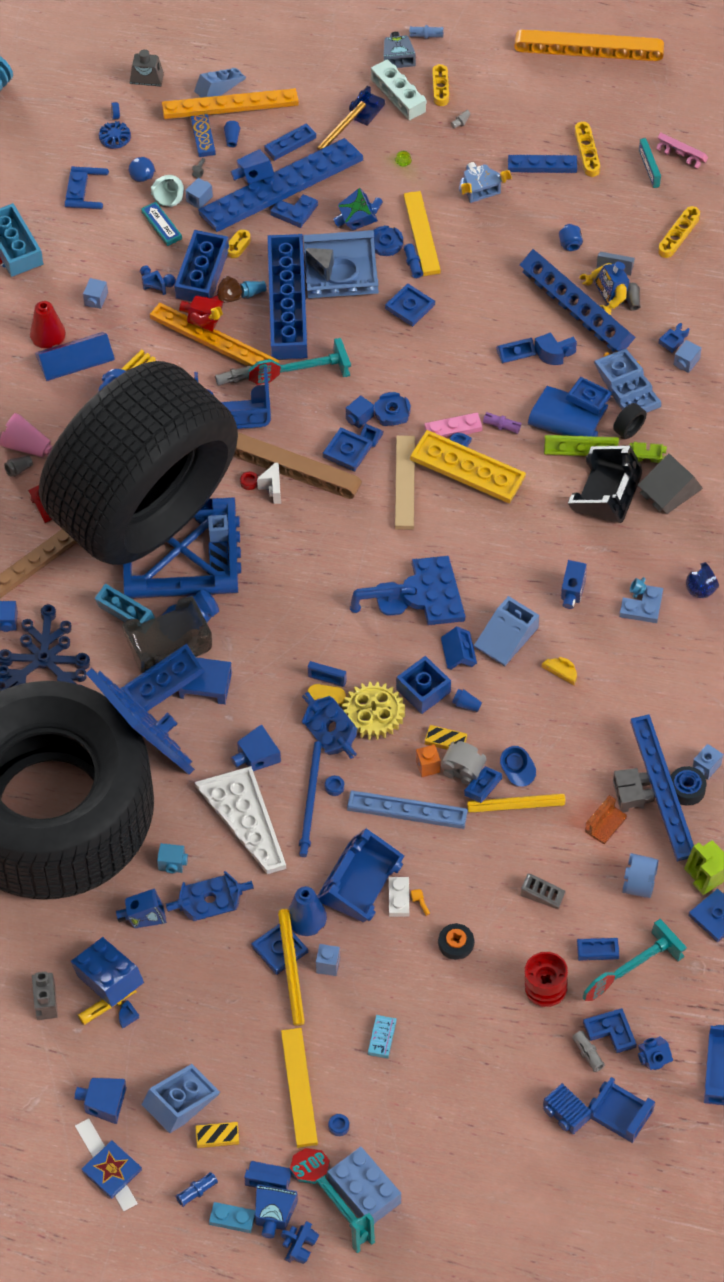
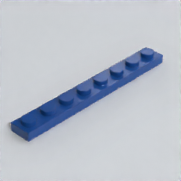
M650 714L631 718L630 723L676 861L686 860L689 858L694 844Z

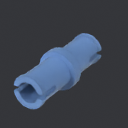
M425 25V27L410 26L409 36L424 37L425 39H428V37L443 38L444 28L429 27L428 25Z

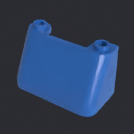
M366 828L349 841L317 896L322 904L361 922L370 921L376 912L374 911V901L389 875L400 871L405 855Z

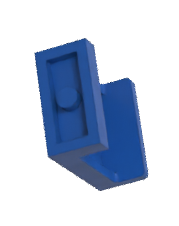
M196 658L205 673L178 690L180 698L184 699L185 694L217 697L218 704L226 705L232 676V663Z
M611 1077L608 1082H603L599 1089V1096L597 1099L594 1097L588 1106L592 1111L591 1119L633 1143L654 1111L655 1101L647 1098L646 1101L638 1098L616 1085L615 1079Z

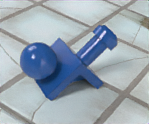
M147 265L142 266L140 269V273L143 275L142 284L144 290L154 288L160 290L165 295L166 287H173L176 283L175 277L171 274H167L162 278L158 270L151 273V269Z

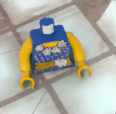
M616 262L615 264L607 263L592 271V274H581L579 279L585 280L582 284L587 286L591 285L593 279H595L594 283L608 305H600V307L610 315L612 308L615 309L618 305L624 304L629 286V278L624 272L625 265L622 262Z

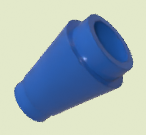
M227 121L224 126L228 147L237 146L241 129L237 121Z
M458 689L452 703L456 704V707L475 712L479 711L482 704L481 701L465 689Z

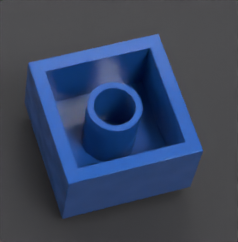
M424 656L396 677V690L423 714L451 693V680L429 658Z

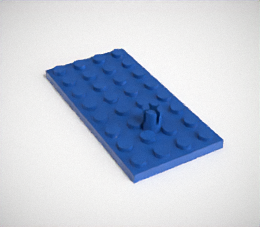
M91 668L86 672L87 676L133 729L186 773L191 774L195 770L191 766L193 761L169 737L168 732L178 723L168 712L157 721L101 671L97 673Z

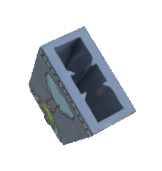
M395 31L390 34V37L385 38L384 61L388 59L397 68L416 66V53L407 35L400 36V33Z

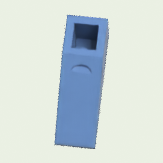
M237 68L203 73L198 78L194 92L201 98L221 96L245 80L246 76Z

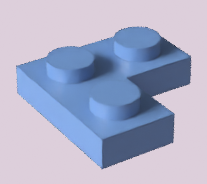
M646 585L642 600L623 597L619 617L657 623L663 588Z

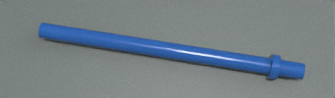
M318 741L314 742L302 838L299 840L300 857H307L308 848L311 846L309 839L322 743Z

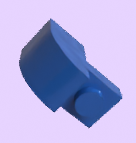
M550 332L535 338L534 347L537 355L543 362L550 365L563 364L564 357L576 353L577 341L573 336L557 342Z

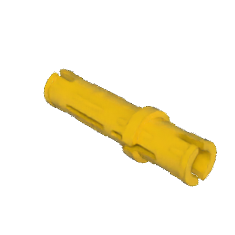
M136 989L133 992H131L128 996H126L124 999H122L120 1002H118L116 1005H121L123 1000L133 995L134 993H137ZM102 999L77 1015L85 1026L88 1022L112 1007Z

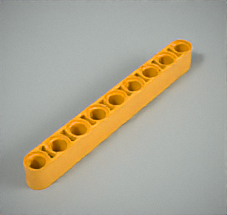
M524 29L518 30L515 35L514 47L516 51L524 53L660 61L664 56V41L658 38Z

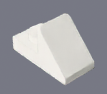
M274 463L257 479L258 490L269 489V497H273L274 504H281L279 463Z

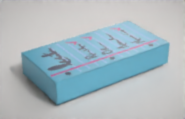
M376 1015L368 1055L389 1058L397 1023L396 1018Z

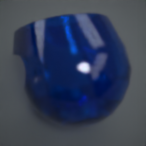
M706 562L700 563L701 569L699 571H691L686 578V588L690 595L695 598H708L719 587L718 580L712 569Z

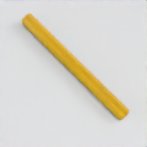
M281 909L278 916L294 1026L304 1025L305 1020L290 912L288 909Z

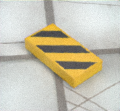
M430 725L425 738V745L435 744L438 748L448 750L453 741L454 744H457L458 741L466 743L468 734Z
M238 1122L196 1125L197 1148L240 1144Z

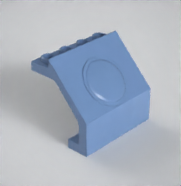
M374 230L303 235L308 298L379 293ZM305 249H333L334 265L329 281H326L307 263Z

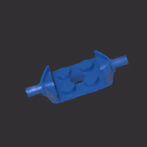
M306 692L302 698L307 702L308 707L302 719V724L306 725L318 742L322 743L325 753L331 755L345 751L350 759L354 758L357 753L351 746L356 738L358 728L334 698L328 696L314 700L310 693ZM335 722L336 728L329 732V725Z
M224 871L223 876L186 886L185 882H183L179 899L165 904L168 912L179 909L190 920L197 921L237 910L242 891L254 889L252 880L240 884ZM213 896L216 899L212 903H207L205 898Z

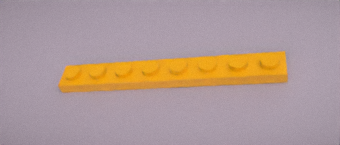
M296 88L162 101V111L164 119L204 114L210 115L298 106L299 101Z
M160 302L150 313V319L246 366L250 365L252 367L258 361L268 359L279 363V360L216 329L212 332L188 323L187 315Z

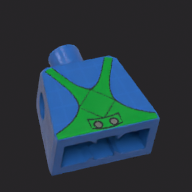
M358 188L338 204L341 214L333 218L337 227L346 224L351 230H356L378 221L367 194L361 188Z

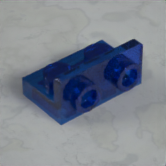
M366 86L364 90H361L357 99L352 101L349 106L351 113L361 101L366 104V107L353 119L366 126L370 124L385 105V99L371 94L370 86Z

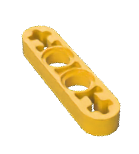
M578 122L575 125V137L584 172L587 176L595 177L600 173V162L592 131L587 122ZM582 141H589L590 144L584 145V144H582L581 142H582ZM590 153L593 157L588 158L585 154Z
M687 207L660 242L658 254L661 257H672L698 223L700 210L697 207ZM685 224L688 228L683 229L679 225ZM671 236H678L679 239H678V240H673V239H671L670 237H671Z

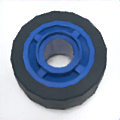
M684 766L676 769L671 774V779L681 805H694L704 798L707 783L706 777L700 770Z

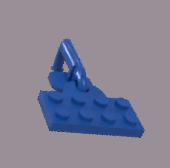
M449 556L412 559L411 564L414 575L408 577L403 584L387 582L380 583L376 587L356 589L351 599L350 610L353 613L361 610V605L359 604L361 599L377 598L379 610L384 615H400L409 606L414 609L424 610L428 625L464 622L466 618Z

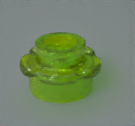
M407 151L398 152L395 158L396 164L402 167L411 164L410 153Z

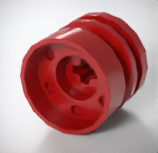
M552 952L534 954L525 965V993L528 999L536 1005L551 1007L559 1004L565 998L568 991V967L565 960Z

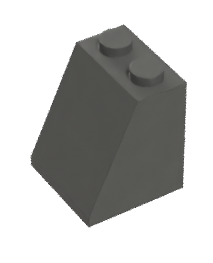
M668 454L638 484L641 489L639 493L646 500L650 498L654 502L652 505L659 512L663 510L666 514L703 489L697 479L671 454Z

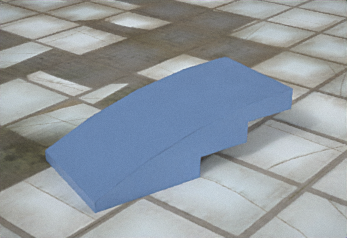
M627 349L594 361L609 391L613 392L612 396L622 410L631 403H636L646 413L661 407V401L652 391V385L644 376L643 368Z

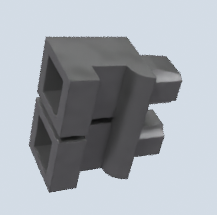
M638 768L614 771L613 784L621 813L629 812V808L634 807L644 809L645 803L654 801L653 789L643 790L642 786L650 785L647 772L639 773Z
M46 971L37 972L35 975H32L37 1020L58 1018L53 973Z

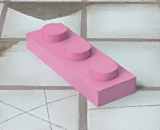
M478 413L425 423V430L445 438H450L454 433L466 435L482 431V424Z

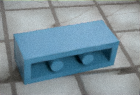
M106 583L94 598L101 609L143 634L148 631L155 621L151 610Z

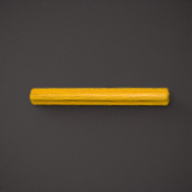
M564 794L486 799L482 803L473 800L467 802V809L471 813L565 805L566 801Z

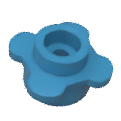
M644 577L641 580L637 578L633 580L630 586V592L634 593L633 598L644 593L646 589V584H644L646 579Z

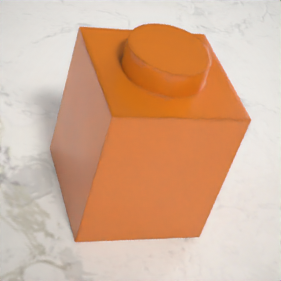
M435 744L416 749V763L421 777L440 773L441 760Z

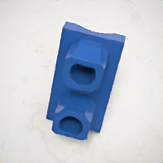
M306 1221L304 1225L300 1226L297 1234H295L297 1228L291 1226L290 1231H282L280 1236L285 1240L283 1247L288 1248L290 1243H292L284 1260L289 1263L295 1260L302 1264L308 1260L311 1252L302 1248L303 1242L313 1246L319 1237V1234L311 1229V1223Z

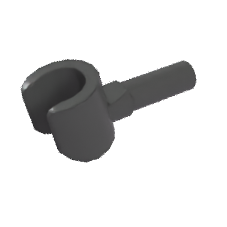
M204 158L201 159L197 166H193L192 170L194 172L192 175L197 178H201L204 170L201 168L205 162Z

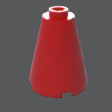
M40 301L35 305L30 338L35 346L43 349L60 345L65 339V327L53 305L48 301Z

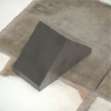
M305 249L307 263L326 281H329L334 265L333 249Z

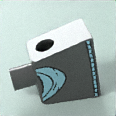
M145 49L141 50L139 54H134L130 84L161 87L164 72L159 57L157 55H150L149 51Z

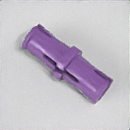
M486 412L483 423L498 427L499 430L505 429L518 434L521 428L520 422L507 419L503 415L497 416Z

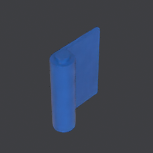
M546 386L531 410L528 425L562 436L598 437L596 427L608 408L607 404L599 415H596L565 400L569 392Z

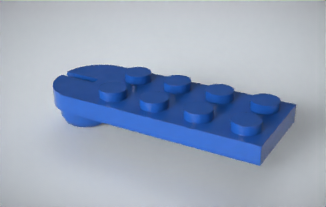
M185 644L120 689L142 708L149 711L205 673L189 646Z

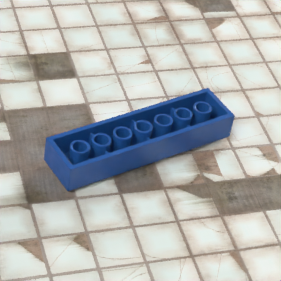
M303 234L268 235L271 356L275 359L308 358Z

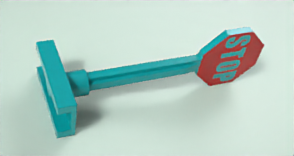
M336 338L333 345L334 354L280 365L271 359L258 361L248 369V380L257 385L264 384L263 367H267L268 383H270L282 372L326 364H338L342 376L349 377L350 372L348 368L351 367V362L342 339Z
M661 919L654 922L651 932L657 939L654 945L619 967L614 973L605 972L594 979L584 991V1001L595 1000L611 986L614 980L623 977L657 953H661L666 949L677 962L684 958L682 952L687 947Z
M305 1148L294 1154L290 1172L299 1182L319 1184L349 1222L352 1234V1248L356 1253L361 1251L360 1245L364 1242L369 1241L371 1245L374 1244V1218L370 1213L357 1218L325 1177L328 1174L330 1160L322 1150Z

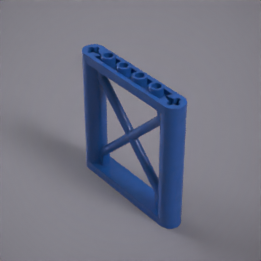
M235 497L209 498L203 507H213V509L199 510L193 517L227 515L230 571H217L186 548L209 528V520L207 518L183 541L179 542L173 537L168 540L167 543L173 546L174 549L144 575L132 576V562L123 564L124 595L129 598L196 595L201 589L206 590L209 594L238 593V574L241 573V562H237V558H241V548L237 547V543H240V531H236V527H240V518L236 516ZM180 552L210 574V576L152 578Z

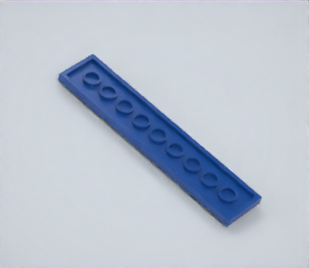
M343 138L274 172L275 175L253 182L198 209L199 215L216 232H219L363 161V155L347 139Z

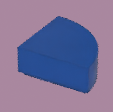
M129 1000L122 1004L119 1012V1023L122 1029L140 1018Z

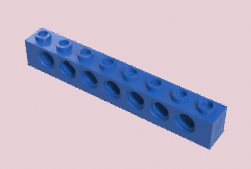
M534 249L520 263V266L524 269L522 272L528 278H535L534 283L541 289L545 287L548 290L546 293L552 299H559L558 304L565 310L569 308L572 311L570 315L576 320H583L582 325L589 331L593 329L596 332L594 336L600 341H607L608 344L606 346L613 352L626 349L636 338ZM578 299V303L573 305L574 301ZM591 310L590 314L586 316V312ZM603 320L601 326L598 327V323ZM615 331L614 336L610 337L611 332Z

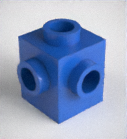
M661 1036L646 1039L644 1043L638 1045L640 1051L638 1053L639 1061L650 1070L660 1069L665 1064L673 1061L669 1044Z

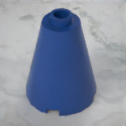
M306 886L299 888L288 908L292 930L300 936H312L317 934L326 925L327 913L312 888Z

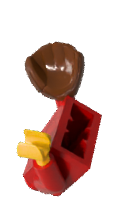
M225 276L218 286L217 295L212 298L195 296L192 303L181 301L179 311L188 313V323L213 332L220 316L223 315V303L241 299V285L235 278Z

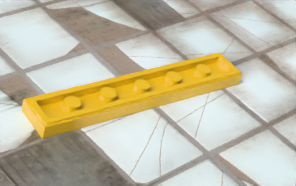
M421 191L404 193V201L417 253L421 260L420 265L423 276L441 274Z
M302 1028L281 1030L297 1148L318 1145Z

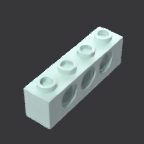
M388 59L371 67V80L409 121L426 112V98L417 91L414 85L407 81L405 75L401 74L397 67Z

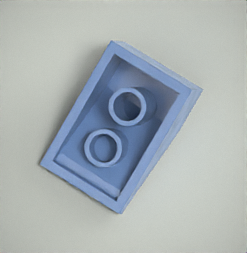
M190 1064L151 1087L143 1100L142 1106L169 1133H172L185 1125L219 1095L220 1091L193 1064Z

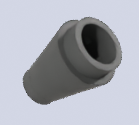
M29 455L9 459L4 463V468L8 476L16 477L32 466L33 461Z

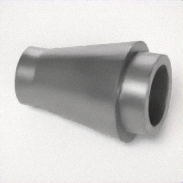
M629 283L626 293V300L633 311L641 308L640 287L637 283Z

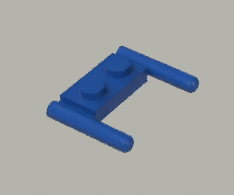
M71 166L65 207L102 209V202L84 201L88 174L108 175L109 170L107 168Z

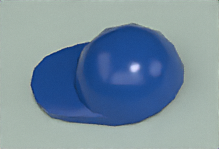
M511 746L502 752L500 764L512 784L520 787L530 785L536 777V767L527 751L519 746Z

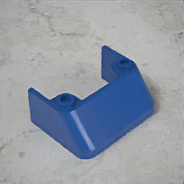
M263 367L265 385H257L251 390V400L221 402L233 415L237 429L265 427L271 421L267 367ZM194 372V379L199 382L198 372Z

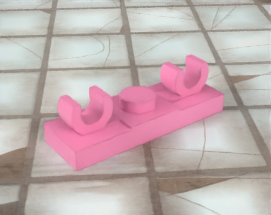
M660 132L658 136L660 143L657 145L658 151L663 146H666L665 154L668 155L671 151L670 147H672L678 155L683 157L685 155L689 156L687 159L688 165L693 160H696L694 166L696 169L700 167V161L706 163L708 157L705 153Z

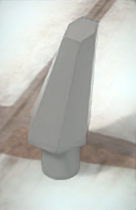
M465 110L457 116L456 120L451 122V126L454 129L458 126H464L470 116V111Z

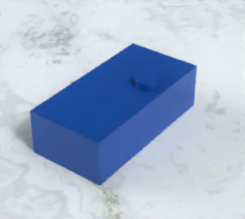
M194 230L174 286L176 299L192 302L195 296L213 297L228 255V236Z

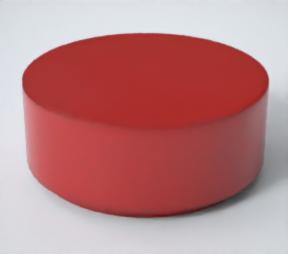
M250 471L243 473L240 477L241 487L245 490L257 488L258 475Z

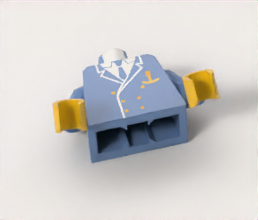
M474 162L467 164L464 177L460 180L459 192L462 195L467 194L470 203L501 194V182L505 183L506 180L512 179L510 170L498 173L490 169L488 165L484 164L477 167Z

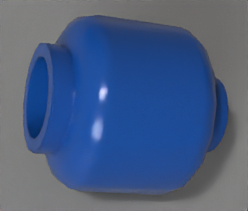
M567 224L559 231L561 246L564 249L575 251L580 248L583 238L581 229L578 226Z

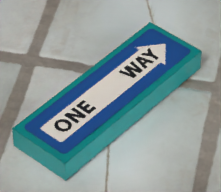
M642 138L639 142V153L653 188H658L660 186L661 174L647 139Z
M157 202L141 208V213L167 246L182 240V234Z

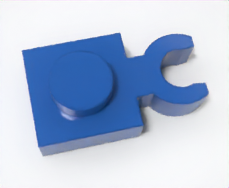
M679 323L675 331L669 329L659 338L658 344L673 353L684 343V338L689 335L690 329L687 328L685 331H682V323Z

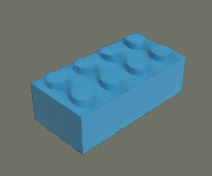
M14 203L0 208V258L11 277L44 265L42 251Z

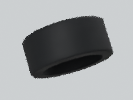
M636 403L627 405L617 416L613 425L614 431L624 439L631 438L644 424L647 416L646 411Z

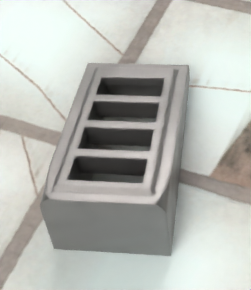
M529 873L521 888L522 897L559 909L566 892ZM546 890L549 891V894H548L547 897L544 896ZM554 893L557 894L555 901L552 900Z

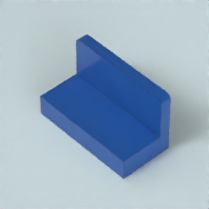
M456 626L441 637L448 669L452 670L460 663L470 667L477 664L470 631Z
M251 1161L249 1170L246 1169L244 1177L245 1186L257 1188V1184L288 1190L292 1173L290 1168Z

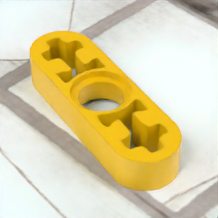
M438 64L433 67L432 74L434 103L437 106H445L449 103L448 69L445 65ZM443 83L445 86L438 87L437 84Z

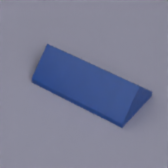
M105 332L35 352L46 381L115 360L108 335Z

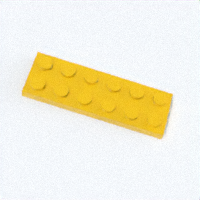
M426 430L410 456V460L509 504L526 477V473L429 430Z

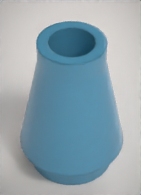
M243 281L240 284L242 298L246 297L248 299L267 290L265 281Z

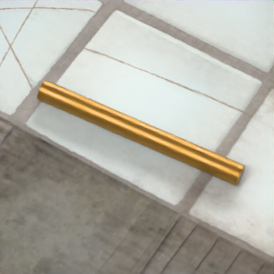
M361 101L317 147V150L319 151L329 146L366 107V104Z

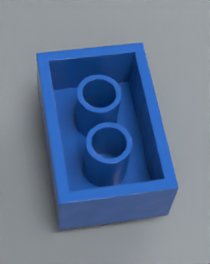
M104 937L71 960L78 978L111 1007L144 983L138 967Z

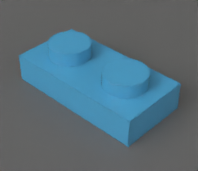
M214 1202L209 1225L251 1233L256 1210Z

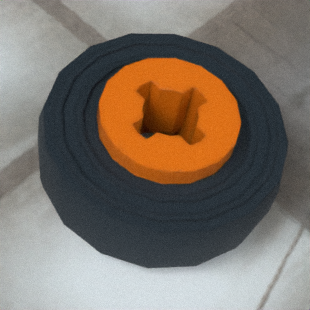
M458 923L449 924L444 927L438 937L439 950L444 956L454 960L469 956L475 943L471 930L465 925Z

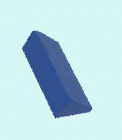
M532 338L496 347L501 363L537 355Z

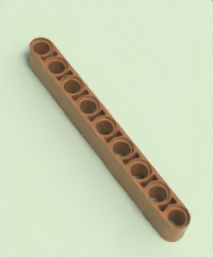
M238 433L237 446L233 457L269 469L274 463H279V474L347 499H353L362 484L361 479L356 475Z

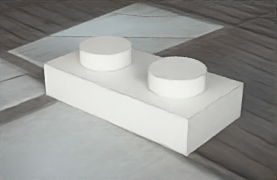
M389 877V917H409V877Z

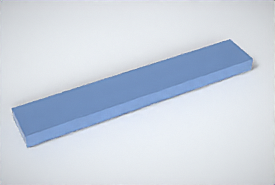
M353 790L350 791L347 811L460 829L465 828L468 813L466 808Z

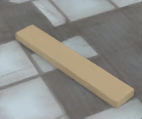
M396 436L395 529L414 530L415 462L410 460V456L415 449V436Z

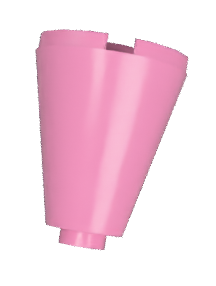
M14 413L6 424L5 432L1 434L0 445L4 448L39 457L48 456L52 449L51 441L21 415Z

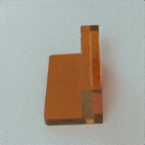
M610 795L588 819L585 827V832L602 844H606L627 819V815L615 807L616 799Z

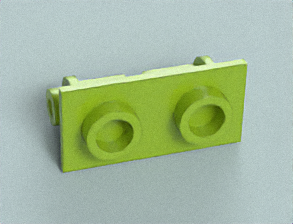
M636 441L630 443L639 461H643L644 458L651 459L650 462L660 463L666 457L662 456V453L666 454L667 446H663V444L650 443V450H646L647 443Z

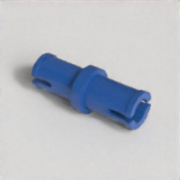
M406 244L403 248L407 257L406 263L410 266L412 277L420 278L423 275L420 257L416 254L413 244Z
M209 1172L197 1182H191L188 1188L175 1195L178 1203L184 1207L196 1197L200 1198L203 1196V1192L217 1184L218 1180L212 1172Z

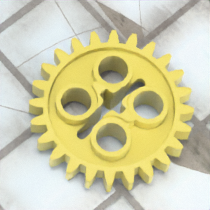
M369 682L367 687L362 683L361 689L354 687V693L348 692V697L344 698V704H342L343 711L358 728L357 733L360 732V738H363L366 734L368 735V740L372 736H375L376 740H378L379 735L386 738L387 732L393 735V729L399 730V724H403V718L405 717L403 697L399 698V692L394 693V687L387 689L386 683L382 687L379 686V682L375 686H372V683Z

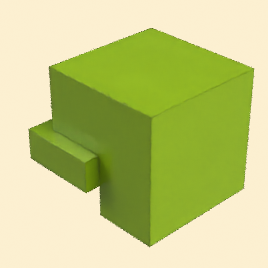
M713 840L704 846L700 842L694 845L684 867V870L695 880L693 885L703 895L724 882V851Z

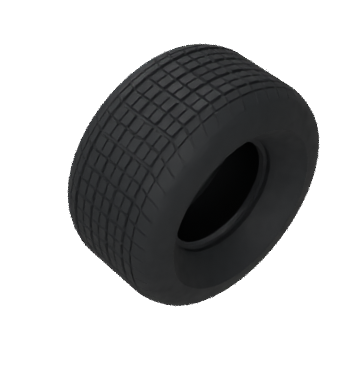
M153 361L136 366L115 378L94 395L74 416L57 439L46 459L40 477L39 495L43 508L58 526L97 560L112 565H122L139 560L177 534L199 512L218 487L233 459L237 446L238 429L234 417L223 403L183 368L164 361Z
M35 681L0 691V890L32 899H60L90 891L113 878L133 859L149 831L154 811V791L149 756L144 739L141 734L132 728L106 696L88 687L63 681ZM59 761L75 765L85 771L94 781L89 794L76 808L53 818L36 819L25 817L15 813L1 801L7 784L16 774L31 765L41 762Z

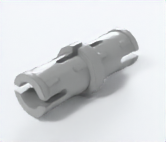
M248 365L236 370L233 368L229 372L215 375L217 385L220 386L230 382L237 383L240 379L248 378V369L251 366Z
M584 1031L575 1033L572 1039L579 1047L581 1056L586 1058L594 1072L603 1069L605 1063L597 1054L595 1045L590 1043Z

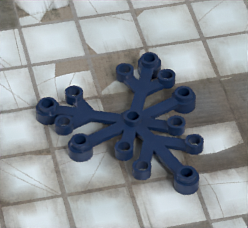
M46 604L41 608V618L44 620L42 634L33 626L31 619L22 621L23 631L28 632L30 635H22L20 644L32 654H16L7 649L0 651V678L11 677L5 682L0 681V688L7 689L15 684L26 683L27 675L38 667L42 669L48 668L57 676V681L76 684L73 680L79 682L86 680L87 674L85 670L90 666V657L87 654L79 653L76 656L57 655L62 650L70 647V639L63 635L71 632L72 625L69 621H62L60 628L50 634L51 621L56 618L54 606ZM31 636L41 644V650L32 643ZM59 638V643L49 650V645ZM13 661L32 662L22 670L8 668ZM55 663L75 664L77 670L75 672H64Z

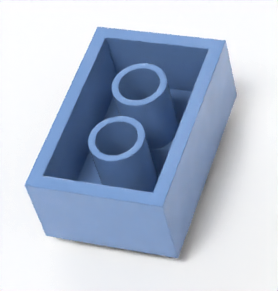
M359 1147L328 1171V1182L359 1218L370 1213L374 1218L375 1224L401 1204V1192L362 1147Z

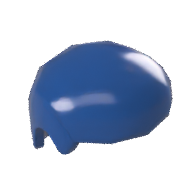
M146 157L135 158L131 161L128 169L131 178L137 182L152 179L154 172H156L154 164Z

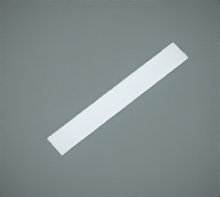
M88 1118L75 1125L92 1157L96 1156L105 1145L90 1119ZM127 1185L115 1195L123 1211L138 1204Z

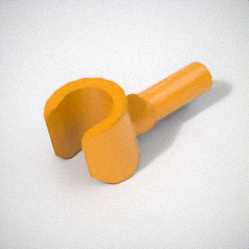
M411 890L412 902L419 901L425 915H429L430 912L425 904L422 890Z

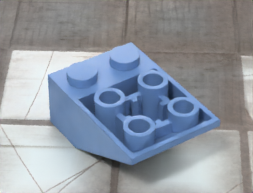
M508 596L497 608L474 644V647L503 666H506L539 628V615Z

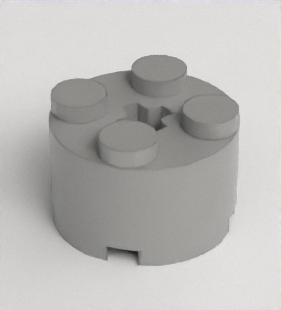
M453 741L441 762V766L444 769L443 774L448 778H459L462 783L469 785L473 780H477L487 760L484 754L480 756L477 753L478 749L468 743L458 741L457 744H454Z

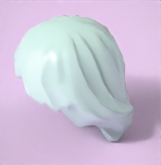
M174 175L162 176L156 179L151 186V195L162 206L173 207L182 201L184 185Z

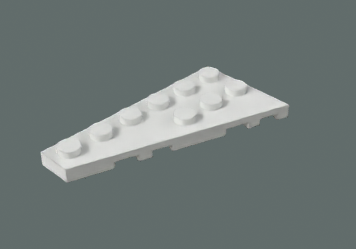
M251 766L194 782L198 791L267 874L286 869L283 854Z

